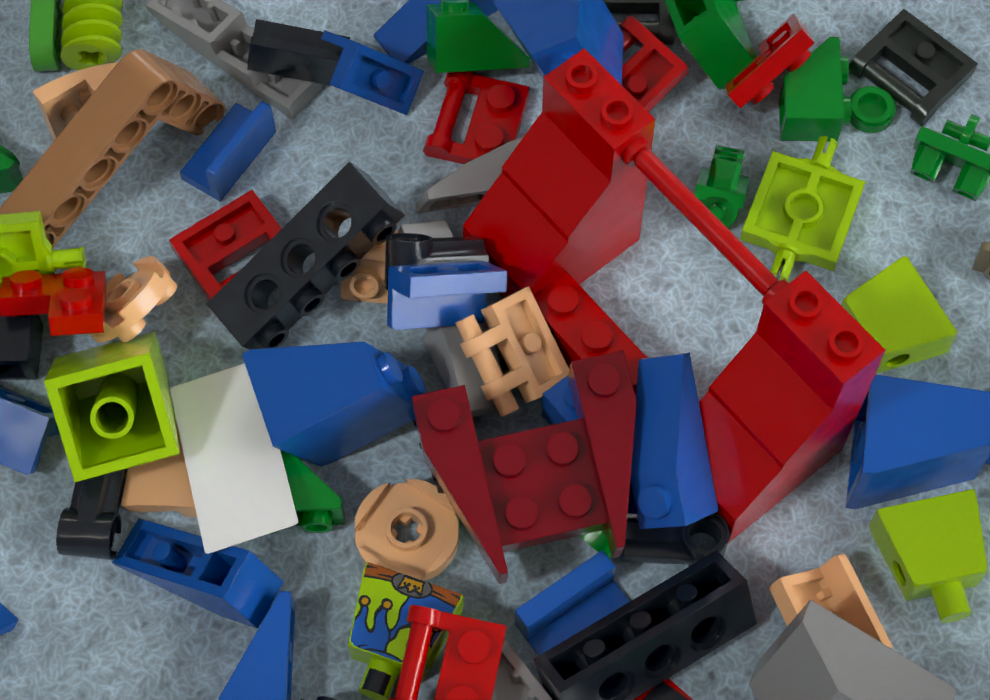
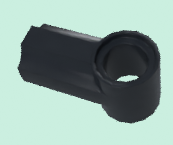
M417 233L389 234L386 236L384 288L388 290L389 266L486 261L489 263V255L486 252L484 240L477 236L432 238L431 236Z
M128 468L75 482L70 508L66 507L63 509L58 522L56 535L58 554L113 560L116 557L117 551H112L115 533L121 534L122 525L119 508Z
M715 512L687 526L639 529L637 514L628 513L625 547L622 551L623 562L691 566L716 550L724 557L730 535L728 524L721 515ZM696 533L708 534L713 537L716 546L711 549L698 548L692 543L690 537Z

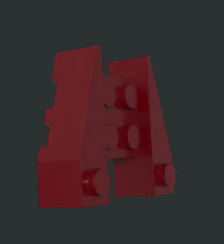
M624 350L571 361L568 380L578 419L481 441L477 440L465 385L412 396L413 411L424 461L434 478L437 479L452 508L468 530L480 554L499 584L506 583L508 578L504 553L605 530L612 558L621 556L626 538L637 403Z

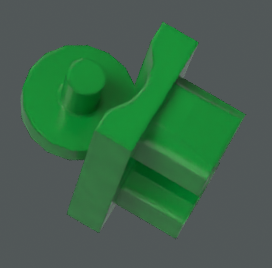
M971 114L966 126L947 119L942 133L959 141L921 126L913 149H916L910 173L934 183L943 163H949L962 169L952 191L976 201L990 181V154L968 146L970 144L987 151L990 145L989 136L975 131L980 117Z
M716 145L710 169L701 167L694 195L728 228L735 222L739 208L743 209L749 176L740 175L745 151Z

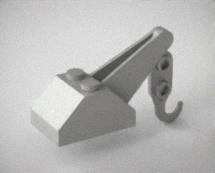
M811 599L759 659L749 682L757 700H954L957 691L950 684Z

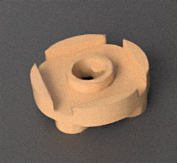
M147 256L132 263L139 271L133 273L127 279L119 272L106 283L107 296L104 333L89 334L96 342L104 343L116 337L123 343L132 340L143 330L146 324L143 318L152 308L163 304L175 293L177 284L171 279L167 268L155 256Z
M406 479L407 483H396L391 486L389 482L380 485L366 496L355 516V543L363 563L366 565V562H370L422 581L436 577L451 563L459 546V521L446 494L438 493L435 485L420 479ZM411 521L418 523L416 532L419 537L415 541L408 540L403 543L397 540L398 533L394 527L398 523L407 526Z

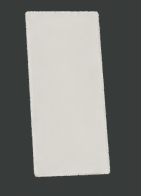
M245 363L172 387L170 393L205 553L209 554L296 525L298 518L281 451L272 446Z

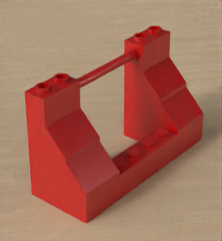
M584 48L543 77L542 112L503 164L501 174L463 224V237L477 236L483 239L486 252L489 255V263L507 271L506 292H498L502 298L528 286L530 287L569 369L571 361L624 350L635 397L638 362L640 359L648 357L587 294L580 284L639 240L647 179L763 296L761 301L763 309L755 334L709 386L708 392L699 401L719 510L716 513L721 515L728 524L730 532L729 543L843 450L886 350L807 271H804L790 283L785 279L779 281L651 151L656 119Z

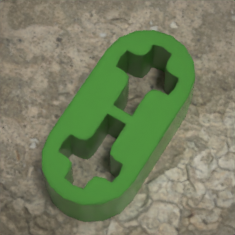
M31 0L29 53L35 72L60 70L63 18L62 0Z

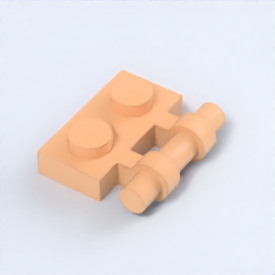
M529 286L481 309L489 327L488 330L482 332L474 314L455 323L464 341L460 343L465 357H472L484 382L480 386L487 401L493 400L500 417L519 409L511 392L513 388L518 386L525 403L542 397L545 391L569 374V368ZM495 344L498 345L510 370L505 374H502L490 349Z

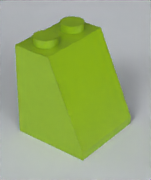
M155 331L138 335L126 343L120 340L55 358L44 379V384L74 482L179 454L170 382Z

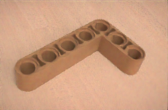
M133 50L115 65L0 207V214L41 211L46 238L51 243L52 248H54L158 120L194 135H202L204 133L202 129L214 119L217 122L222 119L225 105L192 72L146 50Z

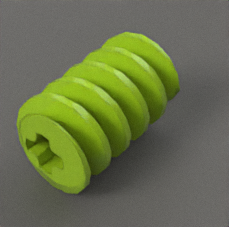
M64 0L62 6L64 15L62 20L63 34L61 37L63 48L60 57L68 68L81 70L113 63L120 59L122 54V48L119 44L122 40L120 29L123 23L121 15L123 8L122 0Z

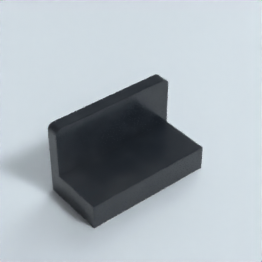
M256 19L253 36L250 39L247 70L329 85L343 48L322 40L324 32Z

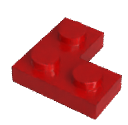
M794 13L758 45L761 54L725 85L727 95L740 109L749 101L752 105L759 103L773 90L775 85L771 81L785 69L790 73L795 71L810 57L811 52L809 48L815 42L806 26Z
M75 267L59 274L41 275L37 271L24 270L13 273L8 277H2L0 315L5 317L49 314L50 336L104 333L107 296L105 271H92L85 267Z

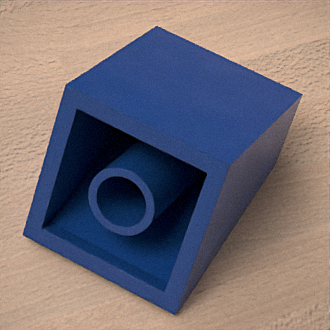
M603 0L494 1V5L542 77L585 48L622 85L623 33Z
M366 342L251 349L242 354L272 446L320 467L331 464L415 420L412 396L425 393L423 380L413 366L401 363L389 352L384 353Z
M875 374L854 422L845 508L860 509L974 480L984 464L990 465V392Z

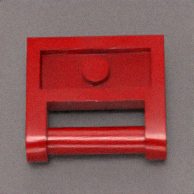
M629 15L619 24V28L623 33V53L633 44L641 49L622 66V86L649 112L689 74L688 66L637 19Z
M471 71L447 72L444 81L447 90L433 134L427 136L423 148L426 156L466 164L517 139L530 95V86L474 75ZM465 93L478 95L464 144L453 142L451 138Z
M250 190L169 239L174 253L203 291L205 297L210 301L238 272L220 283L217 282L213 275L270 241L282 228L255 192Z
M410 605L406 622L411 623L395 698H389V700H417L433 629L449 632L434 700H492L507 626L446 613L424 606Z

